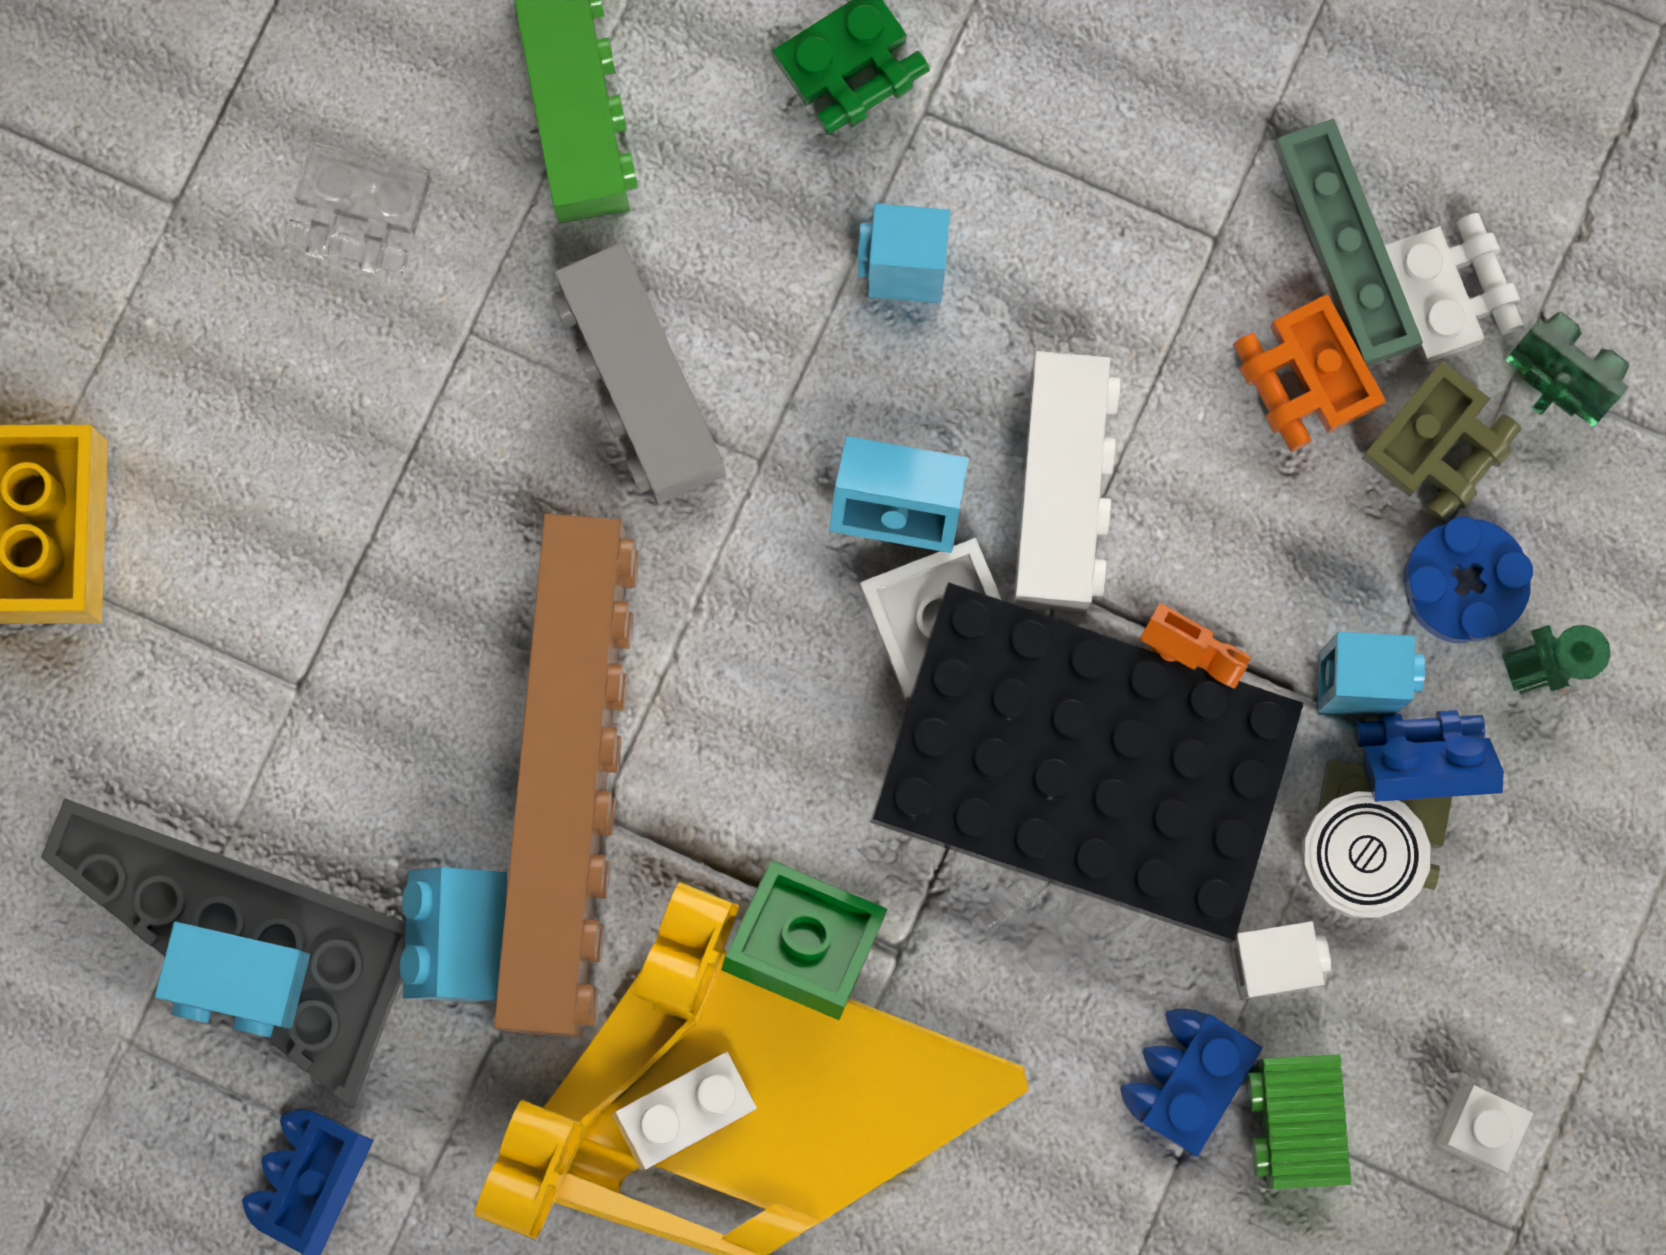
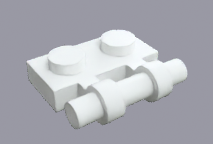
M1479 213L1470 214L1456 222L1464 242L1461 245L1449 248L1440 226L1385 245L1423 340V343L1417 349L1423 364L1480 345L1485 338L1478 320L1493 315L1501 335L1514 332L1524 326L1516 304L1521 301L1514 283L1507 284L1496 257V254L1500 252L1499 245L1494 233L1486 232ZM1473 265L1484 294L1469 299L1458 269Z

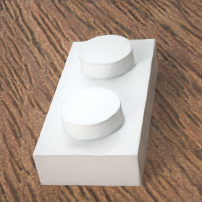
M725 1052L612 1113V1116L640 1170L643 1171L756 1110L757 1107L728 1052Z

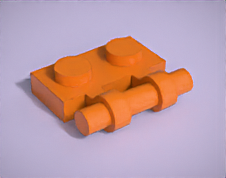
M1328 294L1272 322L1270 328L1279 343L1278 346L1264 352L1255 333L1248 334L1233 343L1243 363L1239 368L1247 385H1255L1269 411L1265 418L1274 434L1281 433L1290 452H1294L1312 442L1302 422L1304 418L1317 413L1326 432L1329 434L1381 408L1386 402ZM1288 365H1291L1305 391V394L1293 400H1290L1276 374V371Z

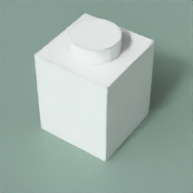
M1313 921L1235 934V941L1230 943L1241 1000L1317 988L1325 985L1323 973L1331 971V958L1326 937L1324 934L1315 935Z
M1475 1085L1460 1086L1434 1145L1488 1171L1508 1173L1534 1113Z

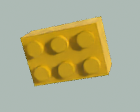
M0 425V624L102 623L108 440L92 425Z

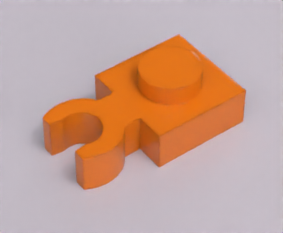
M1159 603L1139 639L1150 645L1149 650L1159 653L1164 660H1177L1193 670L1199 666L1219 682L1234 689L1251 659V656L1242 650L1212 638L1214 632L1162 603Z

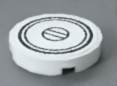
M1356 791L1333 799L1312 818L1302 839L1304 874L1310 889L1328 908L1349 918H1379L1403 909L1420 893L1430 871L1431 845L1421 820L1405 803L1399 800L1375 802L1372 792Z

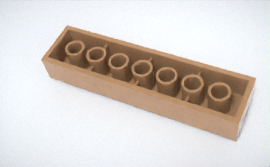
M544 513L494 1021L495 1029L507 1033L583 1039L584 1025L595 1026L598 988L588 984L590 962H601L604 924H599V920L594 919L596 898L607 899L610 878V861H605V855H600L602 835H613L616 813V798H611V791H606L608 773L619 772L622 737L617 735V727H612L614 710L624 711L627 695V674L623 673V664H618L619 648L630 649L633 631V612H629V601H624L625 587L636 588L639 565V551L635 550V539L627 538L620 519Z

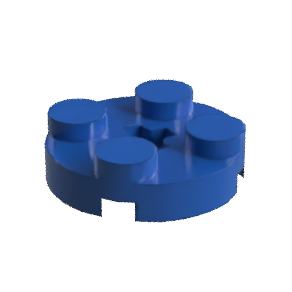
M1457 517L1448 523L1430 530L1412 549L1404 568V583L1406 582V593L1410 600L1408 605L1413 617L1430 634L1450 643L1466 644L1499 636L1510 628L1522 615L1531 593L1530 581L1533 577V566L1530 559L1523 553L1518 542L1499 526L1469 517ZM1455 567L1463 571L1469 567L1476 569L1480 573L1478 581L1483 585L1481 593L1479 594L1471 590L1465 596L1459 595L1455 591L1458 580L1451 575Z

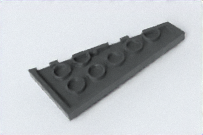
M64 798L41 858L98 905L103 906L129 927L134 934L149 946L155 948L164 957L174 921L297 949L311 954L292 1029L274 1025L271 1038H264L287 1055L286 1057L303 1071L308 1072L329 1089L349 1108H354L402 981L400 959L405 949L406 922Z

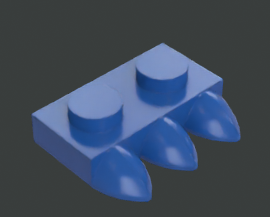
M1185 1008L1174 1009L1165 1013L1166 1021L1171 1033L1185 1050L1182 1051L1175 1047L1162 1045L1147 1047L1142 1051L1148 1069L1154 1078L1163 1085L1162 1088L1146 1083H1129L1122 1085L1120 1091L1126 1107L1140 1123L1194 1157H1198L1263 1047L1209 1013L1205 1014L1197 1010Z
M295 1110L281 1116L280 1123L285 1137L296 1148V1151L278 1150L264 1155L261 1159L265 1176L277 1189V1192H253L244 1196L242 1203L246 1217L258 1231L303 1255H321L374 1140L330 1117L309 1110Z

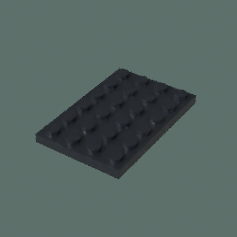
M948 582L943 591L870 823L1231 943L1235 941V934H1237L1304 703L1241 681L1238 682L1235 689L1216 680L1203 668L1196 667L1193 670L1177 660L1166 661L1159 653Z

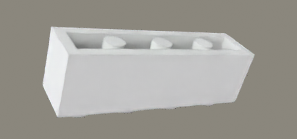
M1040 351L1035 353L1031 376L1013 604L1017 606L1087 613L1092 602V596L1103 597L1106 560L1095 559L1097 535H1108L1111 499L1100 498L1101 474L1112 475L1115 457V438L1104 437L1106 414H1117L1120 393V378L1109 377V357Z

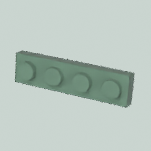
M1335 119L1277 138L1274 148L1343 323L1366 365L1370 366L1418 349L1423 340Z

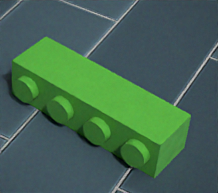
M514 0L550 192L558 223L562 224L630 211L627 191L638 189L632 154L631 152L619 154L615 134L627 131L620 95L608 97L604 76L616 74L609 37L597 39L593 20L605 17L602 0Z

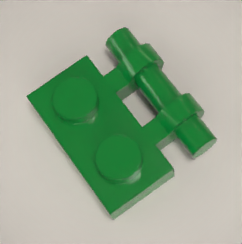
M851 0L772 50L774 61L805 106L825 94L833 103L816 114L820 126L827 135L832 134L846 124L851 128L868 118L866 111L891 95L897 99L913 89V81L930 71L926 59L918 50L900 62L892 56L891 52L906 43L907 34L883 0ZM870 65L878 74V76L854 91L845 83V81Z

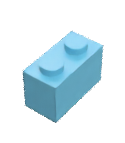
M875 203L873 223H861L858 247L857 277L869 278L868 297L941 303L947 254L949 209Z
M846 436L835 484L829 532L952 553L969 457Z
M1337 632L1319 651L1317 713L1381 716L1398 713L1414 700V692H1422L1424 686L1425 658L1423 654H1415V636Z
M448 867L408 871L407 886L402 897V908L406 916L405 949L400 959V975L404 981L403 999L464 1002L497 1000L506 909L507 872Z
M174 921L155 998L173 1002L170 1015L209 1023L211 1011L236 1016L233 1026L234 1030L271 1038L274 1025L292 1029L311 954L297 949Z

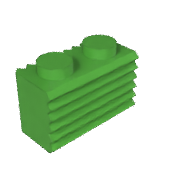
M1340 1054L1256 1060L1257 1073H1247V1098L1250 1112H1261L1262 1137L1252 1138V1162L1255 1176H1266V1189L1351 1185Z

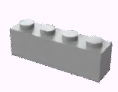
M623 242L555 271L561 291L552 294V300L565 328L577 325L586 344L575 349L589 382L593 383L601 379L610 397L609 401L600 405L614 437L617 438L626 434L635 455L625 459L640 494L651 489L658 505H661L726 476L724 462Z

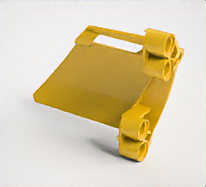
M679 882L669 901L657 939L647 956L642 970L574 1067L544 1107L520 1100L505 1132L498 1159L490 1170L479 1196L474 1217L536 1241L553 1204L557 1203L715 1255H769L1030 1091L1025 1067L850 998L840 1020H837L721 971L727 950L724 949L739 905ZM728 1052L757 1109L653 1165L765 1210L728 1234L723 1235L621 1193L620 1187L623 1180L631 1172L638 1169L639 1166L622 1136L612 1113Z

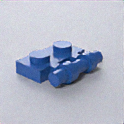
M1457 710L1437 711L1435 718L1403 720L1401 714L1381 715L1380 721L1356 723L1357 746L1364 747L1363 769L1375 802L1503 793L1504 771L1490 738H1485L1483 715L1459 716Z

